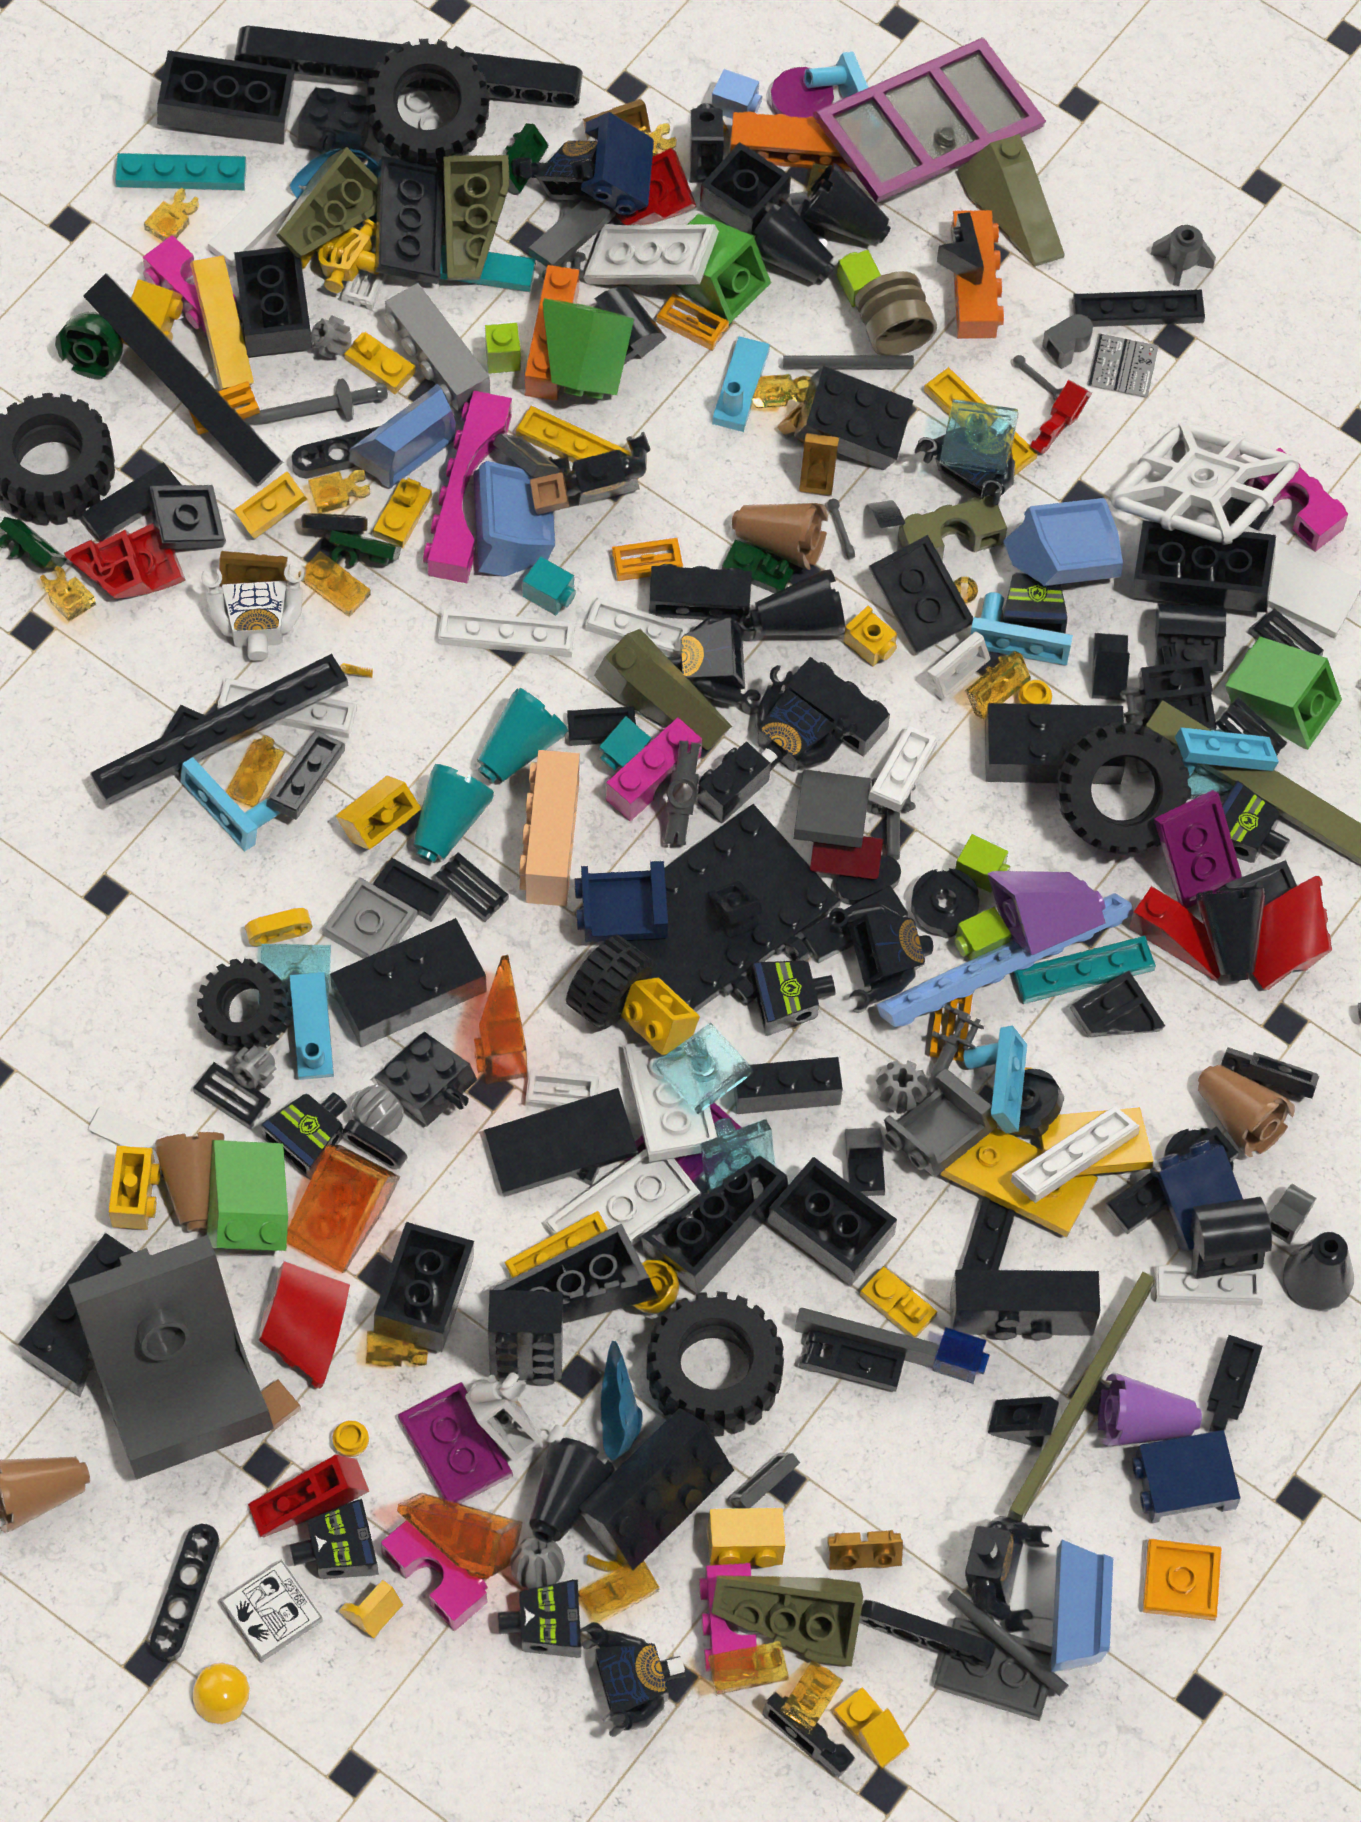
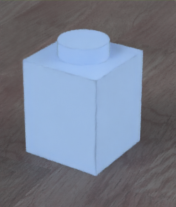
M726 69L723 70L712 92V105L723 110V116L733 119V112L743 113L750 111L757 113L762 102V95H759V81Z

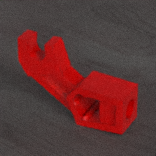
M1068 380L1052 406L1050 413L1052 417L1041 425L1039 429L1041 432L1037 439L1031 442L1030 447L1044 454L1066 425L1070 426L1078 419L1092 392L1074 381Z

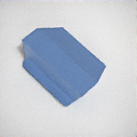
M438 384L350 448L349 461L378 478L384 486L392 488L402 478L404 479L455 440L456 422L442 388Z
M490 461L483 462L479 469L473 471L478 572L505 577L533 567L540 556L548 560L555 547L553 511L537 515L530 479L537 477H532L525 470L518 467Z
M1104 498L1030 506L1024 512V522L1003 540L1012 565L1042 583L1043 586L1121 577L1123 560L1118 530L1107 501Z
M1061 1540L1056 1551L1051 1672L1097 1664L1103 1660L1110 1649L1113 1557L1106 1554H1096L1064 1540Z

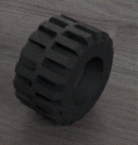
M615 935L601 943L580 966L570 983L566 1004L599 1030L606 1029L622 1018L621 1013L631 985L635 981L650 979L654 963L652 959L623 937Z
M244 958L243 963L238 959H232L228 967L223 963L216 966L219 972L215 975L210 972L205 977L209 980L207 986L201 984L199 992L203 995V998L197 999V1007L202 1010L198 1015L200 1021L205 1024L204 1028L223 1045H227L235 1051H239L244 1046L249 1050L253 1046L266 1049L265 1043L267 1041L273 1044L279 1040L276 1034L279 1031L285 1033L288 1026L284 1024L285 1019L291 1020L292 1012L287 1008V1006L292 1005L291 997L286 994L289 991L287 986L264 964L260 962L256 964L252 959ZM248 989L259 990L260 1005L257 1012L246 1021L231 1022L229 1009L233 999L242 991Z

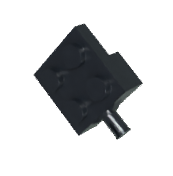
M315 87L299 120L298 143L317 147L320 152H323L325 149L324 153L346 147L362 151L368 138L369 127L366 97L359 94L352 95L337 92L330 88Z
M1176 645L1162 646L1165 665L1142 667L1138 674L1146 724L1163 700L1208 729L1215 731L1217 726L1215 724L1216 720L1211 696L1213 689L1208 659L1178 663Z
M425 1031L375 1076L378 1085L390 1091L401 1101L408 1113L426 1126L430 1125L451 1104L459 1110L464 1109L463 1105L467 1106L469 1098L463 1095V1093L477 1081L469 1062Z

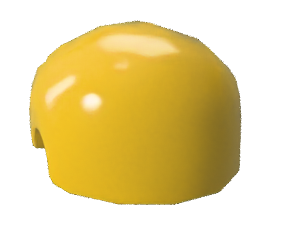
M646 1260L642 1264L659 1298L633 1306L643 1313L658 1314L669 1309L676 1301L679 1293L678 1277L675 1270L661 1260Z
M222 1662L206 1667L195 1681L193 1690V1702L197 1713L207 1722L225 1724L238 1719L249 1699L250 1687L247 1676L236 1666Z

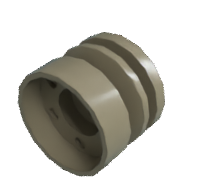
M901 271L882 275L867 283L856 295L855 305L860 312L862 322L866 325V333L871 346L879 355H902L922 347L936 333V320L930 306L925 302L926 295L921 289L920 280L914 273Z

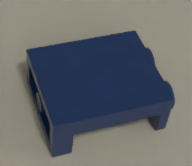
M610 112L587 121L585 133L597 140L594 177L583 182L581 190L622 215H630L647 207L649 203L654 139Z
M650 861V870L588 873V866H581V878H575V898H582L583 909H576L577 930H584L585 942L606 941L615 935H619L625 940L668 938L664 861Z
M1209 1140L1190 1146V1153L1178 1157V1154L1165 1156L1158 1160L1159 1166L1150 1169L1152 1177H1157L1178 1230V1233L1174 1235L1179 1249L1187 1251L1194 1249V1241L1190 1235L1194 1206L1243 1199L1223 1145L1210 1144Z
M1224 1430L1141 1444L1138 1447L1136 1457L1132 1458L1135 1479H1141L1144 1492H1140L1141 1507L1144 1514L1149 1513L1151 1523H1158L1163 1516L1221 1506L1222 1512L1237 1509L1241 1497Z

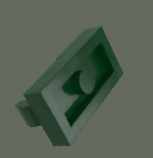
M526 123L521 132L513 135L515 139L514 144L505 148L509 162L510 193L520 194L529 178L513 175L512 160L527 157L531 158V163L540 162L549 147V144L535 124Z
M4 517L1 521L0 528L7 534L0 537V548L6 549L10 542L13 541L14 549L9 555L12 558L19 559L26 551L30 554L29 560L44 570L47 567L61 569L67 558L20 519Z
M332 530L329 542L340 544L332 552V561L339 562L341 553L346 550L351 555L350 566H355L359 561L357 549L370 554L368 560L388 565L389 559H399L402 547L341 530Z
M735 539L722 565V570L740 568L744 571H752V585L776 593L788 587L796 570V565Z

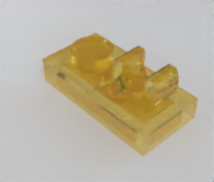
M321 551L304 567L306 569V576L301 582L348 617L371 595V589Z
M1013 651L1008 656H1000L998 658L1000 662L994 668L988 666L986 668L987 672L965 690L976 716L985 719L988 703H1004L1025 683L1031 680L1022 654Z
M643 1561L634 1571L627 1566L621 1567L610 1573V1575L578 1591V1596L592 1621L601 1624L660 1592V1587L645 1561Z
M781 1641L708 1656L716 1695L789 1679Z
M811 1661L780 1711L812 1731L843 1682V1679L817 1662Z

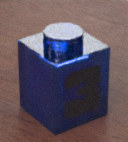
M945 1327L934 1361L933 1371L974 1384L977 1373L984 1375L990 1354L984 1352L987 1340Z

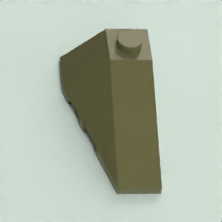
M1020 134L989 143L958 169L957 174L968 198L983 210H992L993 223H998L1001 229L1010 237V242L1034 267L1064 258L1065 253L1036 170Z
M348 147L328 157L311 178L276 233V236L300 258L376 214L378 178Z
M508 155L444 156L443 185L447 280H480L509 190Z
M641 629L627 633L604 657L594 674L616 700L629 707L634 706L636 711L667 727L678 717L702 738V747L706 750L711 749L732 727Z
M717 1575L711 1611L713 1614L749 1631L754 1630L773 1639V1642L783 1647L786 1645L803 1653L804 1657L814 1662L852 1667L863 1593L860 1582L831 1578Z

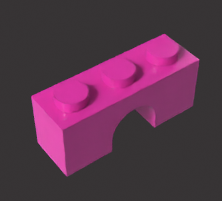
M171 235L143 256L145 270L143 275L149 283L182 294V311L185 313L187 320L194 328H201L206 333L196 287L186 282L193 275L190 263L194 261V255ZM233 294L238 313L236 296Z
M1281 448L1276 450L1285 453ZM1299 464V470L1273 499V505L1283 499H1292L1303 507L1296 515L1292 530L1316 552L1344 530L1348 513L1344 505L1339 500L1333 499L1323 489L1321 483L1315 477H1310ZM1279 473L1249 479L1248 486L1263 491Z
M678 717L606 782V801L630 822L654 800L655 791L660 783L672 773V770H676L679 740L689 742L687 753H690L691 742L700 743L698 759L701 757L702 738Z
M413 1514L381 1542L382 1554L405 1579L416 1570L425 1567L433 1568L442 1575V1583L429 1595L430 1606L455 1632L487 1604V1592L485 1590L488 1587L476 1572L473 1571L469 1574L461 1565L463 1559L452 1546L448 1545L445 1548L438 1541L437 1537L439 1534L429 1521L424 1519L421 1522Z
M750 1563L706 1566V1578H699L700 1600H707L708 1613L702 1614L703 1636L710 1635L711 1649H704L706 1672L713 1671V1683L758 1680L759 1666L756 1634L740 1635L734 1633L727 1626L726 1619L713 1614L711 1611L717 1575L751 1576Z

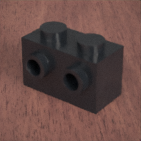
M747 741L738 749L736 747L732 748L724 756L720 766L715 770L709 769L698 782V803L723 824L769 781L771 762Z

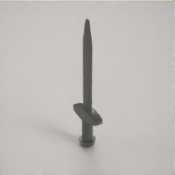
M342 378L338 379L336 395L260 410L259 414L244 420L249 425L263 424L335 408H341L347 421L353 420V404L379 399V402H382L388 397L387 387L383 383H375V387L350 392L347 382Z

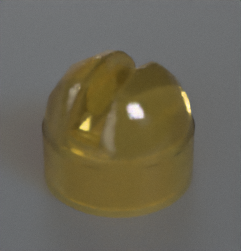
M960 577L954 581L960 594L961 583H968V599H963L966 604L976 599L978 586L972 578Z

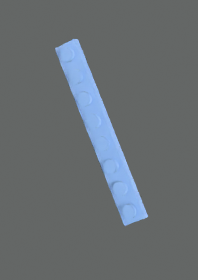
M1113 893L1103 898L1106 907L1102 911L1105 924L1034 955L1029 954L1013 940L877 1004L880 1017L894 1027L908 1025L916 1017L924 1013L938 1011L946 1003L956 998L970 996L974 993L975 989L986 984L997 983L1003 980L1005 975L1029 968L1035 961L1043 957L1059 954L1065 947L1075 942L1086 941L1092 938L1094 933L1105 928L1120 925L1124 919L1133 915L1132 905L1126 899Z

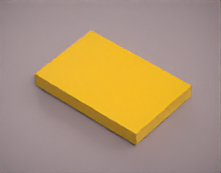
M1140 1107L1120 1109L1140 1126L1139 1134L1077 1176L1153 1168L1154 1160ZM1108 1110L1059 1114L1049 1125L1046 1133L1039 1136L1042 1153Z

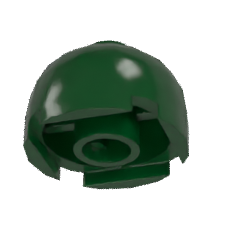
M84 312L73 316L56 336L55 346L59 357L63 362L67 358L74 365L72 370L87 378L100 379L105 377L107 373L114 369L122 356L123 343L121 337L96 312Z

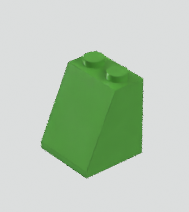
M698 213L687 225L715 224L719 233L701 283L675 285L710 312L729 321L730 324L771 284V280L754 236Z
M544 298L543 312L552 383L565 386L564 393L576 396L585 395L603 399L604 394L617 395L634 318L584 304Z
M1259 637L1252 648L1247 650L1243 661L1236 671L1229 676L1225 685L1231 703L1239 697L1275 732L1307 750L1342 702V697L1328 658L1263 637Z

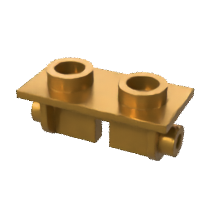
M893 1530L867 1532L868 1541L861 1542L860 1532L835 1533L834 1536L828 1537V1551H830L829 1570L902 1566L903 1539H901V1533H894Z

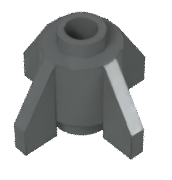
M1192 225L1176 227L1170 234L1153 242L1151 255L1162 258L1168 256V260L1176 268L1173 285L1178 287L1183 270H1188L1197 263L1198 266L1213 269L1216 256L1203 240L1200 230Z

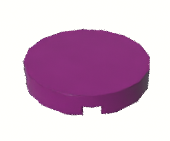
M793 67L782 72L774 80L771 88V106L776 114L803 118L814 117V111L833 103V86L808 88L804 81V73L806 69L811 68Z

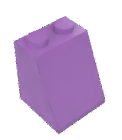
M992 871L987 873L999 915L1011 932V939L1031 955L1106 923L1102 912L1106 907L1101 894L1098 891L1092 890L1084 880H1079L1070 872Z

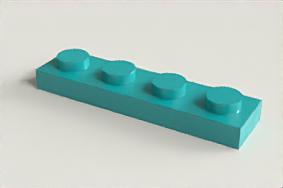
M117 153L116 187L245 191L246 156Z

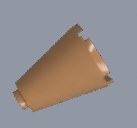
M818 503L743 505L733 515L732 529L735 530L738 538L802 569L810 570L809 564L816 565L823 551L827 532L821 531L822 521L828 522L826 507Z
M1222 1065L1207 1067L1198 1078L1199 1093L1241 1152L1248 1157H1253L1252 1152L1255 1150L1262 1154L1274 1145L1288 1128L1284 1123L1287 1115L1289 1114L1293 1117L1295 1113L1294 1104L1288 1098Z
M197 1132L198 1136L186 1137L185 1133L156 1140L155 1151L179 1224L187 1226L188 1231L207 1230L212 1140H225L223 1133Z
M77 1457L1 1459L0 1518H3L6 1524L0 1527L1 1531L5 1533L13 1531L85 1492V1484L90 1483V1475L86 1463H80Z

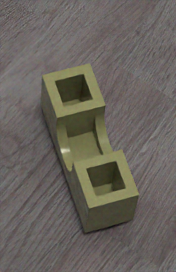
M976 496L962 504L954 506L944 505L933 512L922 515L916 513L907 516L904 519L905 525L899 526L898 538L903 548L928 535L941 560H943L945 545L942 538L945 536L957 534L965 537L969 541L974 553L1004 544L1003 540L1006 538L1007 526L999 506L992 503L993 496L984 497L983 500L980 499V496Z

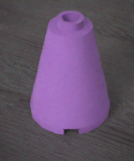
M1112 1373L1107 1376L1105 1381L1112 1382L1109 1390L1102 1389L1098 1407V1430L1105 1431L1106 1438H1100L1105 1446H1119L1192 1436L1194 1430L1200 1428L1202 1412L1200 1408H1197L1194 1400L1121 1374Z

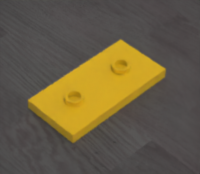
M995 1128L940 1174L1065 1237L1069 1235L1098 1180V1177L1092 1174L1075 1176L1034 1203L1011 1182L1012 1173L1043 1154L1042 1150L1009 1133L1006 1134L999 1128Z

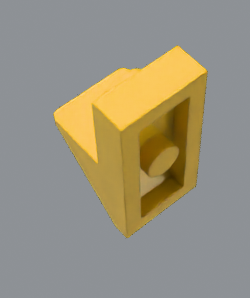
M863 1687L834 1709V1715L881 1770L910 1747L889 1708L883 1711Z

